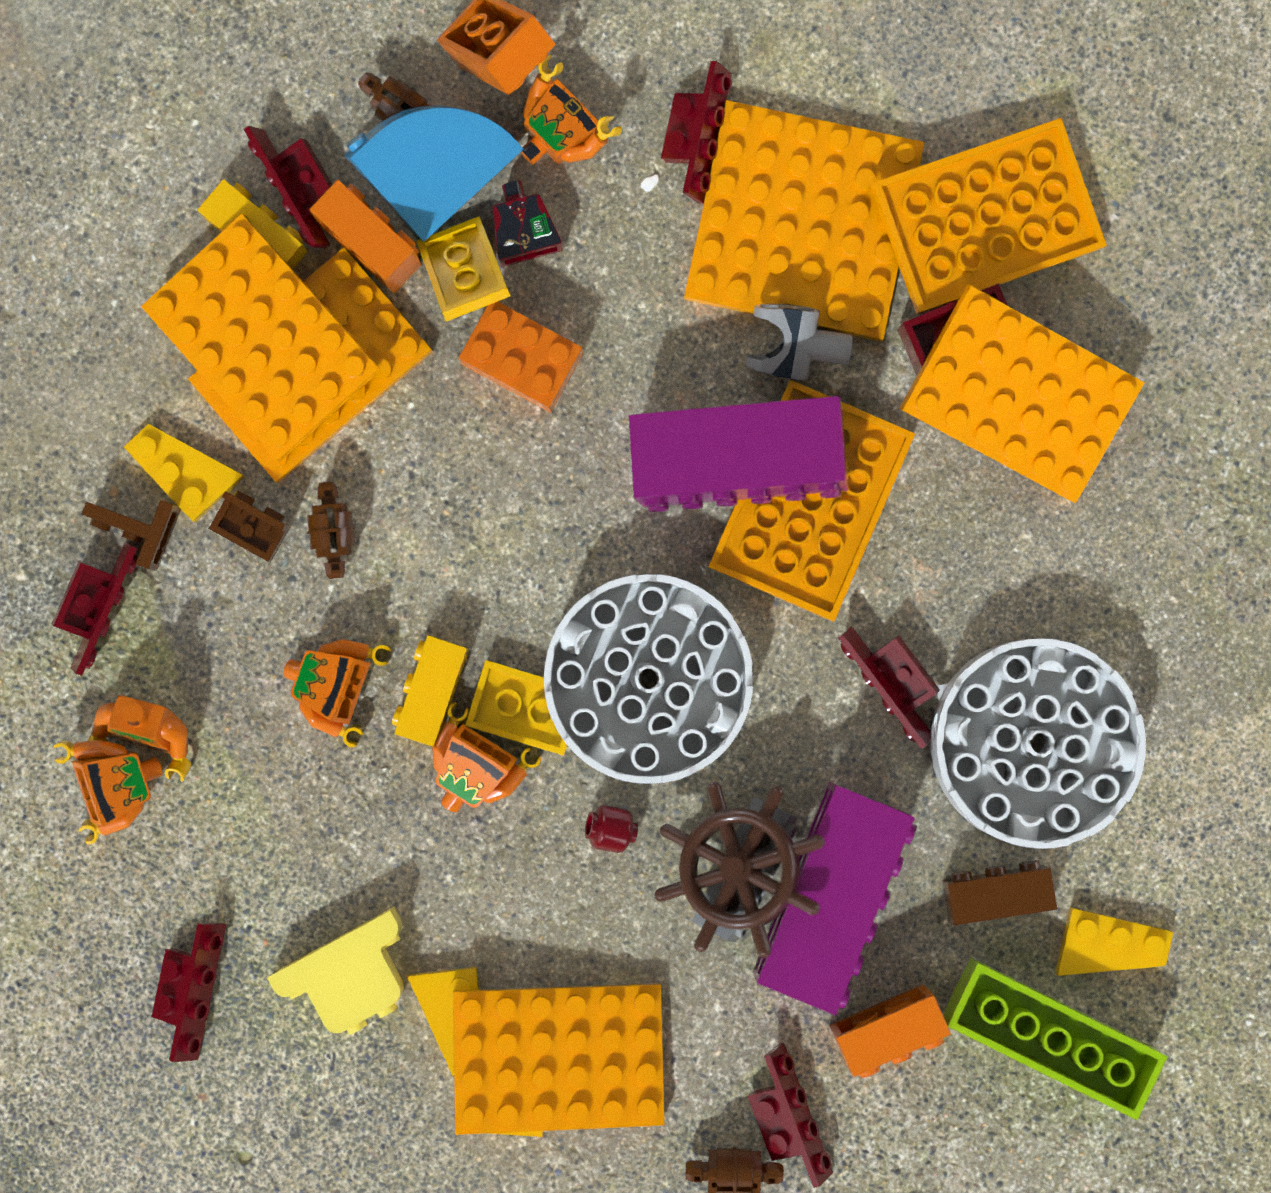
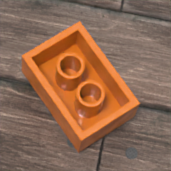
M473 0L437 39L439 44L461 69L507 95H510L524 83L528 74L547 58L548 53L556 45L534 15L504 0Z
M337 180L309 209L318 224L395 294L422 265L417 256L419 250L415 247V242L402 230L396 234L394 232L395 228L389 223L390 219L379 208L375 206L370 210V205L364 200L365 196L353 184L350 183L346 187Z
M497 301L487 305L458 359L468 369L551 413L582 358L583 349L581 346Z
M924 984L829 1025L852 1076L860 1075L861 1078L876 1074L880 1071L879 1066L890 1061L893 1064H898L912 1057L911 1052L922 1047L925 1050L936 1048L945 1042V1037L951 1035L934 995Z

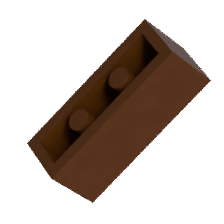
M1039 860L1018 863L1019 869L1006 870L1005 866H992L985 868V874L972 876L971 871L951 873V879L942 880L948 921L953 925H961L1057 910L1051 868L1040 865Z

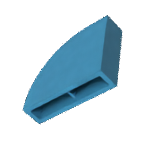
M422 106L390 116L366 135L363 132L358 134L348 143L347 147L350 150L344 156L414 236L424 242L513 160L523 148L500 125L479 114L449 106Z

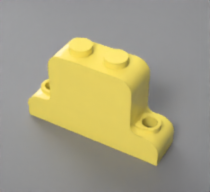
M392 907L273 972L267 979L274 992L279 996L294 999L306 992L328 1031L342 1033L347 1030L349 1035L368 1025L366 1022L367 1018L375 1014L382 1018L398 1008L396 1002L404 991V982L386 948L401 939L398 934L402 928V920L395 907Z

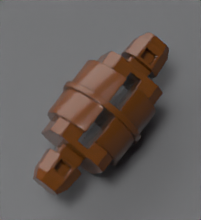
M365 72L358 82V86L369 98L373 96L370 108L375 111L374 115L381 121L408 109L430 106L427 104L428 100L417 93L414 87H409L400 79L396 81L389 76L381 84L379 77Z
M323 482L319 483L317 488V500L321 499V505L311 506L312 515H307L309 530L307 534H309L310 550L315 549L316 558L327 557V563H324V567L329 579L343 578L345 574V561H341V555L352 554L351 546H355L354 530L356 529L355 526L353 527L352 511H347V503L336 504L335 498H339L335 483ZM327 508H332V529L328 527ZM329 532H334L336 552L333 553L330 550Z
M733 1147V1149L717 1148V1150H708V1162L690 1160L686 1162L685 1179L690 1182L702 1183V1181H708V1193H761V1182H766V1185L779 1184L783 1182L784 1177L782 1164L769 1161L761 1163V1151L737 1149L736 1147Z

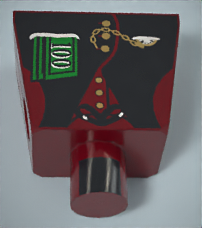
M519 180L502 185L506 202L493 206L497 256L501 268L563 251L560 236L540 194L526 197L522 182Z

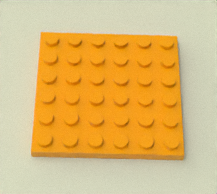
M726 100L724 122L719 130L717 155L712 163L710 188L705 196L684 300L754 314L755 305L790 304L814 308L820 311L817 328L882 342L899 265L870 185L873 182L919 167L925 142Z

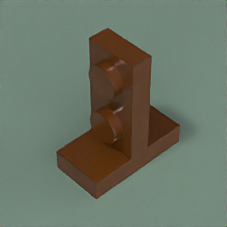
M160 500L151 525L89 502L85 503L81 515L92 518L89 525L110 532L113 526L124 530L121 537L142 544L143 538H145L136 565L157 571L181 509L176 505Z

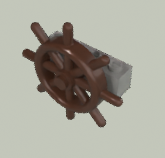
M711 782L707 787L714 814L701 821L690 834L670 824H664L660 828V833L663 837L683 848L679 862L680 881L657 889L654 897L657 901L664 902L682 895L686 896L688 902L696 911L692 922L702 927L694 942V948L698 952L707 950L714 934L727 941L737 942L738 938H743L748 929H750L758 955L761 958H767L771 954V947L764 928L765 924L777 918L789 904L810 915H816L820 911L818 902L796 891L800 876L798 856L823 848L825 839L821 835H815L793 842L798 828L795 825L798 818L777 808L784 793L780 786H773L765 801L753 797L748 809H728L720 784L718 782ZM733 824H740L735 834ZM719 830L726 854L706 844L708 839ZM766 832L771 838L770 843L766 848L760 849L758 845ZM699 856L718 865L719 868L698 875ZM782 862L781 880L778 882L769 877V875H775ZM709 887L706 894L704 895L702 889ZM766 891L772 894L773 897L769 902L759 909L758 906L763 901ZM736 893L739 897V906L735 911L731 912L728 906Z

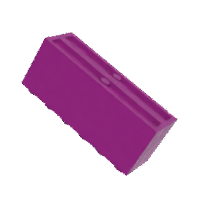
M840 396L629 415L633 496L643 507H648L649 512L668 511L669 505L679 504L682 505L683 509L703 508L704 502H716L717 506L720 507L737 505L738 499H751L752 504H763L772 502V497L785 496L786 501L805 500L806 494L820 493V498H835L841 496V491H848L843 409Z
M832 782L828 783L807 835V838L821 835L825 839V845L821 849L799 856L800 876L796 890L818 902L820 911L816 915H810L789 904L773 920L767 935L771 954L767 958L759 956L752 972L757 984L835 1016L839 1007L842 1009L846 1007L851 994L848 984L852 974L855 976L859 974L864 962V956L860 955L865 942L871 943L877 930L878 924L874 922L878 909L884 910L888 903L891 891L887 887L892 876L896 878L902 868L904 858L900 857L904 844L910 845L917 829V825L913 824L915 817Z

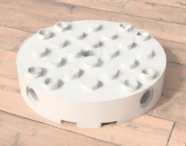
M658 574L631 575L618 578L594 589L580 599L564 616L557 627L547 652L544 668V689L547 707L552 721L565 743L578 757L597 771L610 777L633 783L652 784L679 780L714 762L730 746L741 730L748 714L753 693L750 650L731 613L722 603L702 588L676 577ZM644 669H651L657 674V684L651 689L643 688L639 683V674Z
M1025 639L994 646L972 658L961 667L945 688L937 703L931 725L930 748L932 763L937 780L950 803L959 814L979 830L1002 841L1028 848L1041 849L1067 846L1088 836H1093L1104 829L1115 819V816L1126 802H1129L1140 781L1145 762L1146 734L1142 714H1139L1138 707L1132 696L1133 693L1125 680L1095 653L1078 645L1054 639ZM1037 733H1041L1044 738V746L1040 752H1035L1030 743V740Z

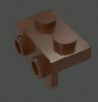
M239 490L234 495L225 491L222 496L225 500L208 529L271 563L291 528L282 523L285 516L269 507H266L264 512L252 506L255 499Z

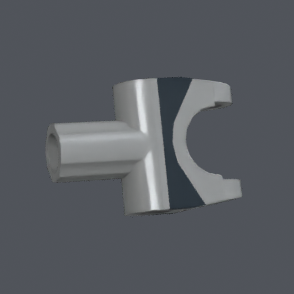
M790 304L755 305L753 315L769 320L770 323L777 325L782 330V339L775 350L761 353V355H747L745 365L754 370L777 377L806 380L809 376L811 360L848 365L853 337L849 334L817 330L820 311L814 308Z

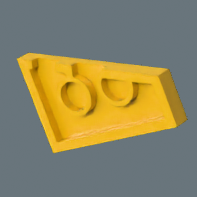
M150 424L145 426L124 446L128 453L195 523L222 499L225 491L229 492L246 477Z
M1070 907L1055 974L1063 976L1166 966L1174 932Z
M477 966L408 974L407 976L452 1076H454L453 991L479 990Z

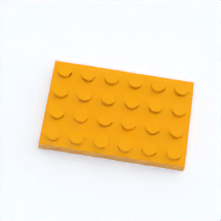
M1062 118L887 177L870 185L916 315L959 300L967 285H971L981 291L999 283L1001 285L1107 246Z
M242 213L141 306L271 455L280 462L381 371V368Z
M344 247L305 279L304 283L381 368V371L281 462L271 455L198 371L188 378L191 384L276 483L282 481L433 353L427 343Z
M967 285L899 409L1076 504L1145 382L977 288Z
M790 379L781 401L830 396ZM842 401L848 491H841V496L835 498H820V493L806 494V499L799 501H786L785 496L772 497V502L763 504H752L751 499H738L737 505L734 506L708 566L712 570L832 622L837 617L915 436V433Z
M660 983L453 991L455 1135L664 1125Z

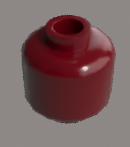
M607 805L597 807L595 812L588 814L585 824V838L590 840V844L594 849L622 853L626 850L629 843L636 841L638 834V824L633 823L632 814L629 810Z

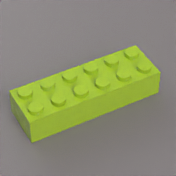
M970 957L943 1013L944 1020L949 1028L1137 1121L1168 1057L1156 1048Z

